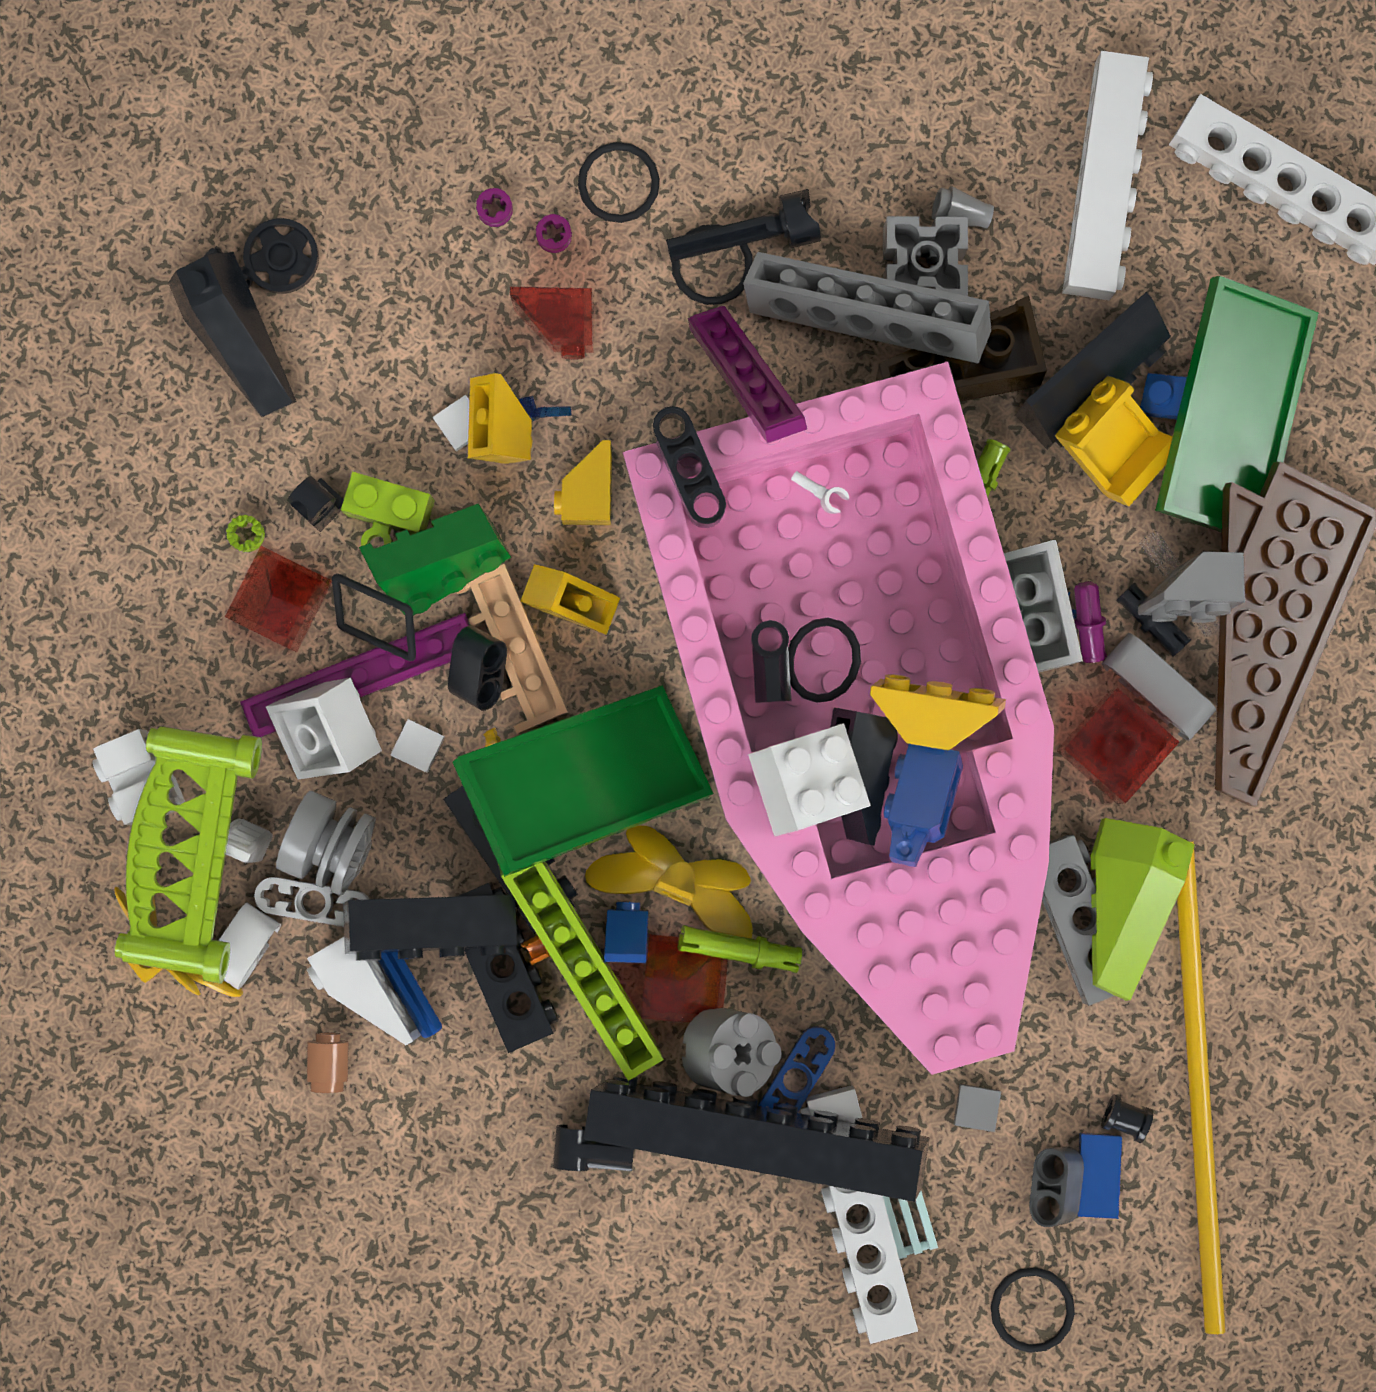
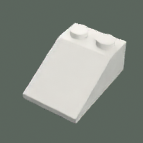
M344 937L307 958L311 964V967L307 968V972L318 990L324 988L329 996L404 1045H408L421 1036L378 960L356 961V954H345Z

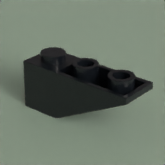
M834 708L830 728L844 723L871 805L841 816L846 839L875 846L877 833L881 827V811L885 791L890 781L889 770L892 754L898 740L897 730L887 717Z

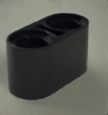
M473 625L463 628L454 639L448 677L449 692L481 711L492 708L497 703L502 691L507 658L506 644Z

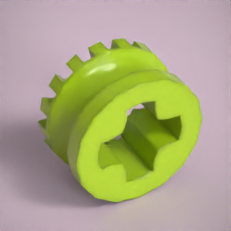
M239 515L233 518L231 523L229 522L228 529H226V536L230 545L242 552H252L258 549L264 541V528L252 516ZM248 523L253 524L251 531L256 534L254 541L246 540L244 544H239L240 536L235 533L238 526L245 528Z

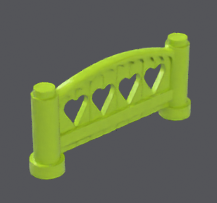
M160 726L158 729L151 728L147 736L146 751L153 753L156 761L138 801L127 850L126 898L130 931L127 934L120 933L118 935L115 945V957L122 958V961L127 963L202 975L203 981L222 984L229 966L230 943L212 939L237 777L253 779L256 776L261 759L262 740L260 737L242 735L240 739L163 726ZM178 769L183 770L206 793L179 805L172 803L169 799V791L174 787L171 780L172 773ZM169 811L178 812L200 834L176 845H167L162 838L164 830L168 828L165 822L166 814ZM163 852L171 853L193 875L170 886H161L156 880V874L162 868L159 864V856ZM156 893L165 894L187 916L163 927L154 926L150 921V914L156 909L152 902Z

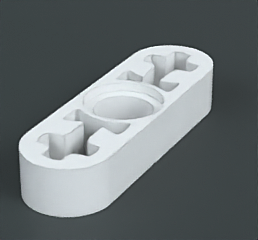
M271 877L264 879L256 887L254 894L255 902L259 909L265 913L344 927L343 911L336 910L335 919L328 917L333 908L331 886L321 888L314 883ZM273 884L279 885L278 891L280 893L292 895L293 886L299 887L300 889L294 901L295 912L289 911L292 902L278 901L275 907H271L270 899L264 898V891L271 890ZM347 889L343 895L339 896L336 903L344 904L348 900H353V898L359 900H369L370 898L362 892ZM312 890L320 892L325 898V907L319 914H311L303 906L305 895Z

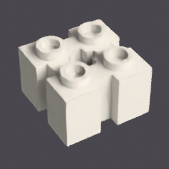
M137 729L93 748L97 759L93 760L94 770L102 783L109 781L113 790L112 797L108 798L110 809L118 821L122 819L124 825H132L142 790L156 761L154 754L146 751V741L149 733L147 730ZM172 774L171 780L174 787L169 791V799L172 803L179 805L184 803L185 800L177 780Z

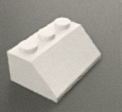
M1056 540L1004 553L1038 673L1083 661Z

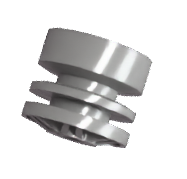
M309 791L299 804L285 833L278 853L276 869L304 879L314 865L319 866L316 875V886L325 887L333 873H335L331 892L341 896L346 892L351 882L359 875L372 845L371 838L376 817L363 814L354 828L357 809L349 807L339 821H336L334 817L337 801L314 791Z

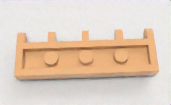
M502 564L496 570L481 575L466 584L462 590L456 592L457 594H462L472 589L481 613L468 619L470 626H477L486 622L491 636L506 644L507 658L505 669L513 687L501 692L500 696L502 701L517 696L527 721H522L514 726L516 734L525 732L568 713V708L525 607L520 602L521 598L507 565Z

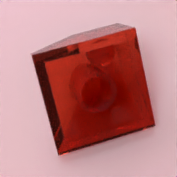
M510 287V298L515 312L553 352H561V358L571 360L584 359L585 353H594L595 305L592 288Z
M260 546L225 617L297 652L332 584V580Z
M649 934L641 1018L691 1022L695 1016L704 1010L723 1008L728 959L686 951L681 952L678 951L679 937Z

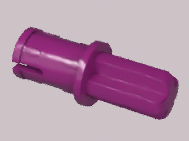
M1092 581L1077 583L1074 588L1077 619L1074 620L1075 628L1079 631L1082 660L1086 663L1100 662L1105 660L1107 653L1105 652L1103 634L1106 618L1101 615L1099 586Z

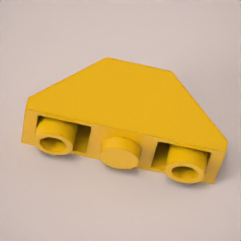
M895 674L885 675V679H879L871 685L870 689L871 697L906 743L943 750L952 749L995 718L1005 708L1006 699L996 698L995 692L988 689L971 688L969 693L953 691V685L939 681H929L926 686L910 684L909 677Z

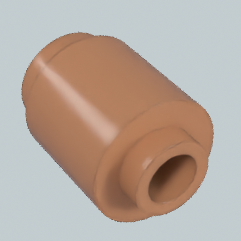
M316 1033V1040L307 1042V1082H311V1092L338 1093L344 1091V1082L348 1081L349 1042L340 1040V1033Z

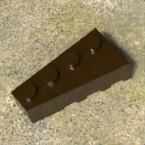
M1029 295L1017 300L1012 306L990 313L991 333L979 363L910 349L879 363L876 381L948 362L960 402L1040 387L1047 369Z

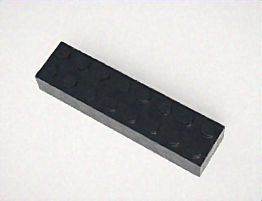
M614 1074L613 1079L605 1080L591 1089L584 1140L912 1202L916 1201L923 1186L930 1137L921 1136V1130L918 1128L899 1125L896 1126V1131L879 1128L880 1122L866 1118H855L854 1123L838 1120V1114L828 1111H814V1115L811 1116L797 1113L798 1107L783 1103H774L773 1108L757 1106L758 1100L751 1097L733 1096V1101L717 1098V1092L707 1089L696 1088L693 1089L691 1094L677 1091V1085L669 1082L654 1081L653 1086L637 1084V1077L628 1081L624 1074Z

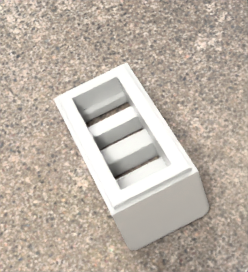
M236 819L230 823L226 855L244 863L262 861L273 834L244 819Z

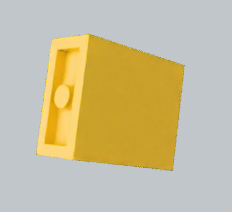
M1107 376L1094 387L1091 395L1079 409L1066 419L1064 426L1056 433L1055 437L1104 495L1129 507L1166 465L1173 436L1158 431L1130 396L1134 392V388L1130 383Z

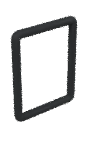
M334 574L332 576V587L338 628L407 661H414L416 659V644L412 608L404 602L348 577ZM340 583L405 612L408 652L345 624Z

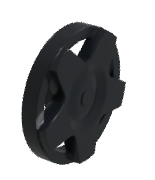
M276 218L261 223L250 233L245 242L243 260L245 267L250 270L248 274L253 277L252 280L259 287L272 293L286 294L295 292L310 282L318 268L319 250L312 234L302 224L291 219ZM275 227L293 228V230L286 235H281ZM260 238L262 249L251 254L254 243ZM308 241L311 247V259L303 254V249ZM255 272H267L270 284L260 279ZM293 275L302 276L296 282L289 284Z

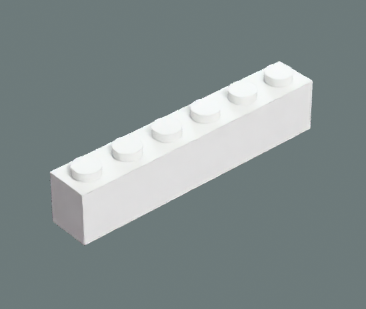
M1101 51L1095 62L1062 294L1110 300L1116 293V290H1122L1126 267L1120 266L1121 253L1128 250L1131 238V227H1125L1127 212H1133L1137 189L1131 188L1132 174H1138L1142 159V150L1136 149L1138 135L1144 134L1148 112L1142 110L1143 96H1149L1153 81V72H1147L1149 57Z

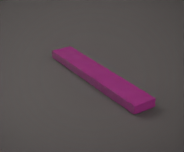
M722 305L687 318L690 331L767 443L807 430L805 416L725 306Z
M466 613L415 632L416 659L414 661H407L377 647L241 701L240 704L252 735L262 738L277 732L266 706L324 682L351 677L354 687L358 691L360 698L450 663L454 639L463 628L470 626ZM407 636L389 643L408 652Z

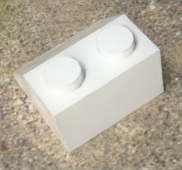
M351 677L324 682L266 706L297 779L347 773L382 751L376 738L375 730L369 722Z

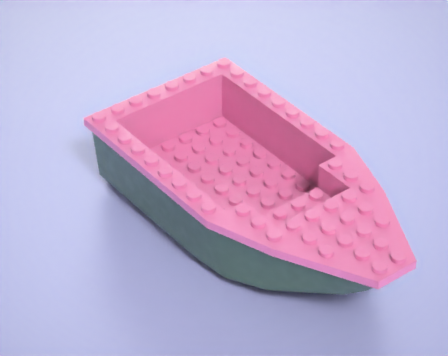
M948 362L798 403L796 405L805 416L807 430L770 443L765 441L750 417L697 431L696 433L726 502L724 516L720 523L714 527L701 528L691 522L656 443L623 452L725 819L802 933L931 1075L1014 1052L1049 864L1054 725ZM691 457L683 458L677 464V471L684 478H695L702 470L698 460ZM798 471L827 489L834 487L843 488L848 492L850 498L845 500L838 494L832 493L829 497V503L841 512L836 514L827 513L822 509L819 498L791 480L794 473ZM708 496L700 497L694 503L695 512L703 518L713 517L719 509L717 502ZM829 617L843 621L855 633L860 645L861 664L855 681L846 693L833 701L816 703L803 699L791 687L792 701L755 703L751 635L760 623L768 620L781 623L788 631V647L798 630L815 619ZM829 626L815 628L806 634L798 644L794 656V672L799 684L807 691L816 694L829 693L839 687L848 676L852 664V648L847 637L839 629ZM765 628L760 631L758 643L762 649L772 652L781 645V635L777 630ZM888 674L907 676L910 678V684L926 686L929 681L945 682L953 685V691L969 693L971 688L988 689L995 692L996 698L1006 699L1005 708L995 718L950 749L960 751L963 769L946 833L937 842L926 843L916 867L891 862L889 857L892 831L888 819L884 818V807L888 794H895L899 779H895L897 759L900 754L906 755L909 745L898 731L897 745L893 750L889 770V786L885 791L881 811V827L877 833L875 846L846 839L841 816L774 837L748 754L830 728L834 708L886 717L871 697L870 689L871 685L879 679H885V675Z

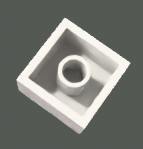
M844 723L748 754L774 837L798 831L871 806Z

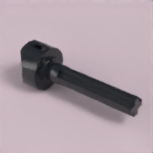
M809 189L780 195V207L777 208L778 213H770L667 239L666 243L671 262L778 237L783 234L784 239H788L791 249L820 242L819 223L807 213V210L811 207Z

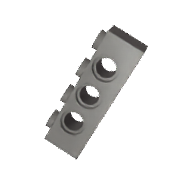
M1066 835L1050 842L1049 864L1042 901L1082 1003L1090 1006L1115 995L1093 985L1092 966L1088 961V952L1092 948V935L1096 933V908L1091 906V894L1096 893V878L1091 879L1086 864L1091 862L1083 840L1076 841L1074 835ZM1069 868L1076 875V884L1073 889L1065 892L1059 887L1057 878L1063 869ZM1084 906L1091 913V921L1086 928L1078 929L1072 920L1073 913L1077 908Z

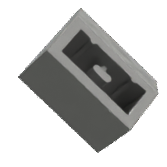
M1202 552L1177 567L1138 606V615H1152V621L1170 622L1177 620V616H1191L1192 622L1208 623L1216 621V617L1219 615L1230 614L1232 608L1245 602L1243 553Z

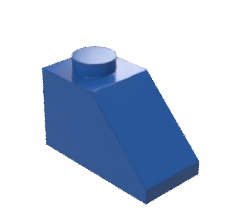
M616 902V909L607 910L604 962L646 963L649 910H640L641 902Z

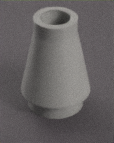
M950 186L949 189L940 188L933 203L932 219H935V217H968V226L987 229L993 217L994 206L984 203L953 186Z

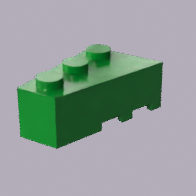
M479 503L432 520L431 524L433 527L410 535L408 530H404L395 534L396 541L377 548H373L371 543L359 547L376 583L386 595L408 604L413 610V616L427 611L432 604L449 594L459 592L469 582L485 573L496 570L501 563L511 558L493 522Z

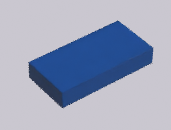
M1079 1133V1153L1084 1161L1080 1208L1077 1216L1119 1219L1122 1136Z

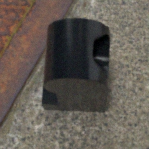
M312 476L303 480L287 499V502L320 532L340 513L344 501L322 478L317 481Z

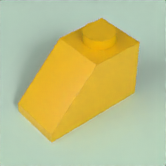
M493 373L470 378L468 458L502 464L531 460L533 443L531 436L532 420L503 376Z
M602 440L562 479V491H554V515H561L563 525H611V440Z
M534 564L520 602L547 614L607 635L620 597L566 572Z

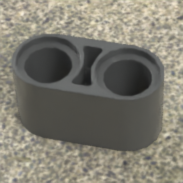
M1047 1148L1036 1156L1029 1210L1032 1219L1038 1225L1043 1227L1064 1225L1072 1222L1078 1215L1084 1161L1081 1154L1074 1148ZM1057 1156L1064 1163V1171L1061 1176L1054 1168V1161ZM1052 1197L1059 1204L1057 1217L1050 1210L1049 1203Z

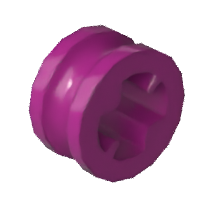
M487 189L479 195L476 201V210L480 220L490 227L505 225L513 214L510 197L501 189ZM498 198L500 199L501 206L506 205L504 212L498 211L496 217H490L488 209L484 210V205L492 204L493 199Z
M557 214L544 216L536 226L538 244L549 253L564 251L572 239L569 222ZM553 224L554 228L560 229L562 227L565 230V233H560L562 239L560 242L555 243L552 238L547 240L543 238V234H548L547 226Z

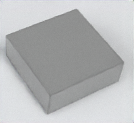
M959 1084L953 1124L955 1126L995 1132L1001 1091Z

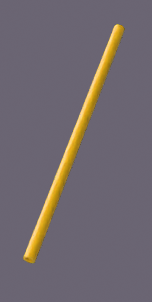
M1193 849L1185 883L1177 898L1204 1329L1207 1334H1224L1226 1330L1195 853Z

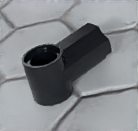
M768 620L760 623L751 635L755 703L792 701L788 647L789 635L786 628L777 621ZM765 628H774L781 635V645L775 651H765L758 643V635Z
M568 1125L556 1126L553 1168L566 1171H588L589 1168L632 1171L634 1149L584 1140L585 1126H582V1130L568 1129Z

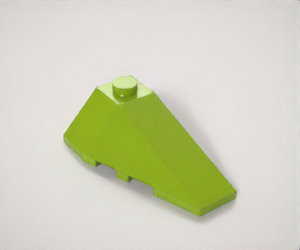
M1109 818L1101 819L1091 853V870H1096V893L1091 894V906L1096 908V933L1092 935V978L1094 986L1125 1001L1131 1000L1185 883L1195 844L1160 827Z

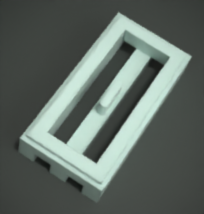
M920 1191L915 1202L927 1239L925 1241L919 1242L907 1200L898 1199L911 1245L905 1247L890 1198L883 1196L899 1259L906 1258L907 1255L913 1253L915 1255L922 1253L923 1250L938 1248L922 1191Z

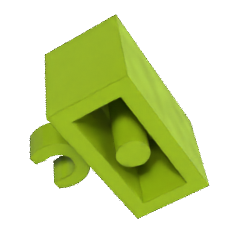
M352 471L341 511L348 517L373 524L372 528L366 530L362 535L361 546L369 544L375 537L383 538L385 545L393 542L390 535L391 529L399 532L408 530L410 535L426 530L435 500L429 493Z

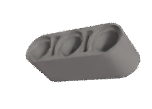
M1128 633L1102 662V666L1107 672L1109 669L1115 672L1120 677L1118 681L1137 698L1142 696L1150 704L1148 708L1167 725L1171 722L1180 730L1178 735L1187 741H1190L1216 712L1215 706L1142 640L1131 633Z

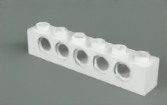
M1202 94L1198 96L1169 143V146L1176 149L1175 154L1178 158L1190 164H1195L1197 161L1210 169L1209 174L1215 180L1224 184L1233 182L1243 188V194L1249 200L1258 204L1267 202L1279 209L1278 215L1285 221L1292 224H1299L1301 222L1313 229L1312 234L1319 241L1330 245L1334 244V242L1348 250L1347 255L1353 261L1363 265L1368 263L1376 264V196ZM1208 137L1219 138L1223 142L1225 149L1222 151L1213 149L1209 145ZM1243 157L1255 159L1259 170L1252 171L1247 169L1243 164ZM1277 177L1289 179L1293 185V191L1283 190L1277 182ZM1312 197L1322 198L1327 205V211L1317 210L1312 203ZM1347 217H1354L1360 222L1361 232H1356L1349 228Z
M852 1085L809 1096L806 1098L808 1107L800 1109L801 1114L811 1116L814 1115V1111L836 1113L839 1115V1121L854 1123L855 1118H862L856 1091ZM833 1186L821 1189L827 1213L835 1211L839 1227L831 1229L837 1253L846 1252L849 1267L842 1269L848 1294L856 1292L860 1307L852 1309L858 1333L866 1332L869 1342L872 1344L918 1332L883 1196ZM855 1204H861L868 1208L866 1219L858 1224L851 1223L846 1219L847 1210ZM867 1244L876 1246L878 1248V1256L873 1262L861 1263L857 1260V1252L862 1246ZM875 1285H883L889 1289L888 1297L881 1303H872L867 1299L868 1291Z

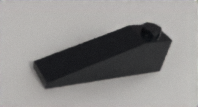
M234 252L206 255L176 270L168 284L184 321L260 416H267L297 402Z

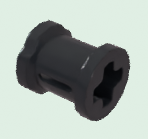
M1113 1094L1103 1115L1101 1128L1108 1131L1111 1128L1117 1129L1133 1136L1134 1141L1142 1143L1152 1125L1154 1110L1148 1107L1142 1110L1122 1102L1121 1096Z

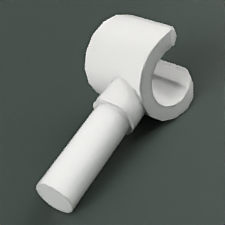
M798 471L791 478L792 481L819 498L822 509L827 513L836 514L841 512L829 503V497L832 493L838 494L845 500L850 498L845 489L840 487L827 489Z

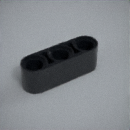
M665 407L657 413L653 422V435L691 522L701 528L714 527L720 523L724 516L726 508L725 497L689 415L680 407ZM674 418L681 421L684 425L683 434L675 439L663 436L660 431V425L666 419ZM687 457L698 460L702 469L699 475L690 479L681 476L677 471V464L680 460ZM704 496L713 498L718 504V512L710 518H703L697 515L694 510V503L697 499Z

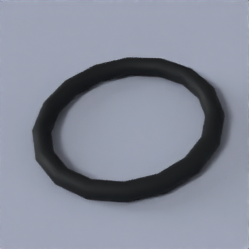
M613 142L600 146L587 156L579 171L578 188L583 203L592 214L605 221L624 223L638 219L651 208L658 196L660 178L656 164L644 150L633 144ZM615 150L628 151L640 157L648 167L652 179L650 194L644 204L635 211L622 215L607 213L598 208L590 199L586 187L587 172L593 162L604 153Z
M701 225L691 231H688L685 235L719 227L722 225ZM748 244L739 245L745 258V271L741 282L731 292L715 297H706L695 293L686 285L680 273V260L672 262V275L679 289L691 300L705 305L724 304L737 298L744 290L743 282L753 263V256Z
M829 617L815 619L798 630L789 644L791 687L803 699L816 703L833 701L846 693L857 677L861 664V652L855 633L843 621ZM829 626L839 629L847 637L852 648V664L848 676L839 687L829 693L816 694L807 691L799 684L794 672V656L798 644L806 634L815 628Z
M1037 1267L1019 1269L1006 1276L995 1289L990 1306L992 1323L1000 1338L1014 1349L1028 1353L1047 1351L1061 1343L1071 1330L1075 1315L1073 1296L1065 1282L1053 1272ZM1038 1276L1048 1279L1059 1288L1065 1299L1066 1316L1064 1324L1053 1338L1044 1343L1027 1344L1017 1341L1007 1333L1000 1321L999 1305L1002 1294L1011 1283L1022 1277Z

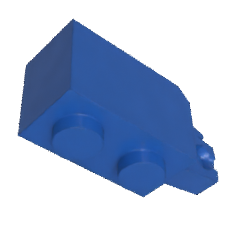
M909 744L906 755H899L895 767V779H899L895 794H888L884 807V818L888 819L892 831L889 854L891 862L916 867L926 843H935L945 836L963 769L960 751Z

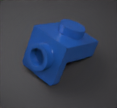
M1148 373L1140 405L1146 416L1177 419L1187 377Z

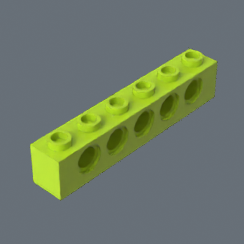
M539 863L504 877L499 866L502 879L627 1080L633 1079L664 1060L656 1040L608 962H604L603 954L547 863Z

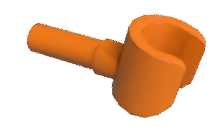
M538 935L521 943L522 947L526 948L531 956V965L550 957Z

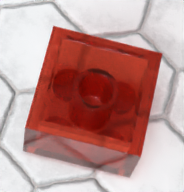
M1119 688L1107 692L1056 751L1116 804H1126L1179 744V741Z

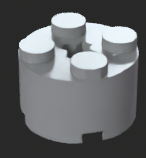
M727 1008L708 1009L699 1013L688 1025L683 1038V1043L686 1044V1057H682L683 1066L690 1079L701 1087L736 1096L748 1097L760 1089L769 1079L774 1066L780 1061L782 1054L781 1047L776 1042L771 1027L763 1018L752 1013Z

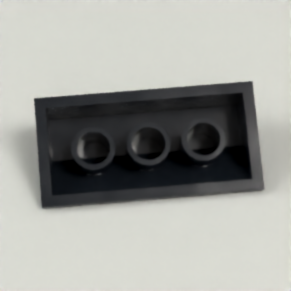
M1145 292L1030 396L1017 411L1015 416L1047 450L1055 442L1060 448L1063 447L1055 437L1056 433L1064 426L1066 419L1086 401L1097 384L1102 382L1107 376H1111L1128 382L1131 385L1137 379L1132 372L1142 363L1150 368L1167 352L1162 345L1171 335L1152 297Z

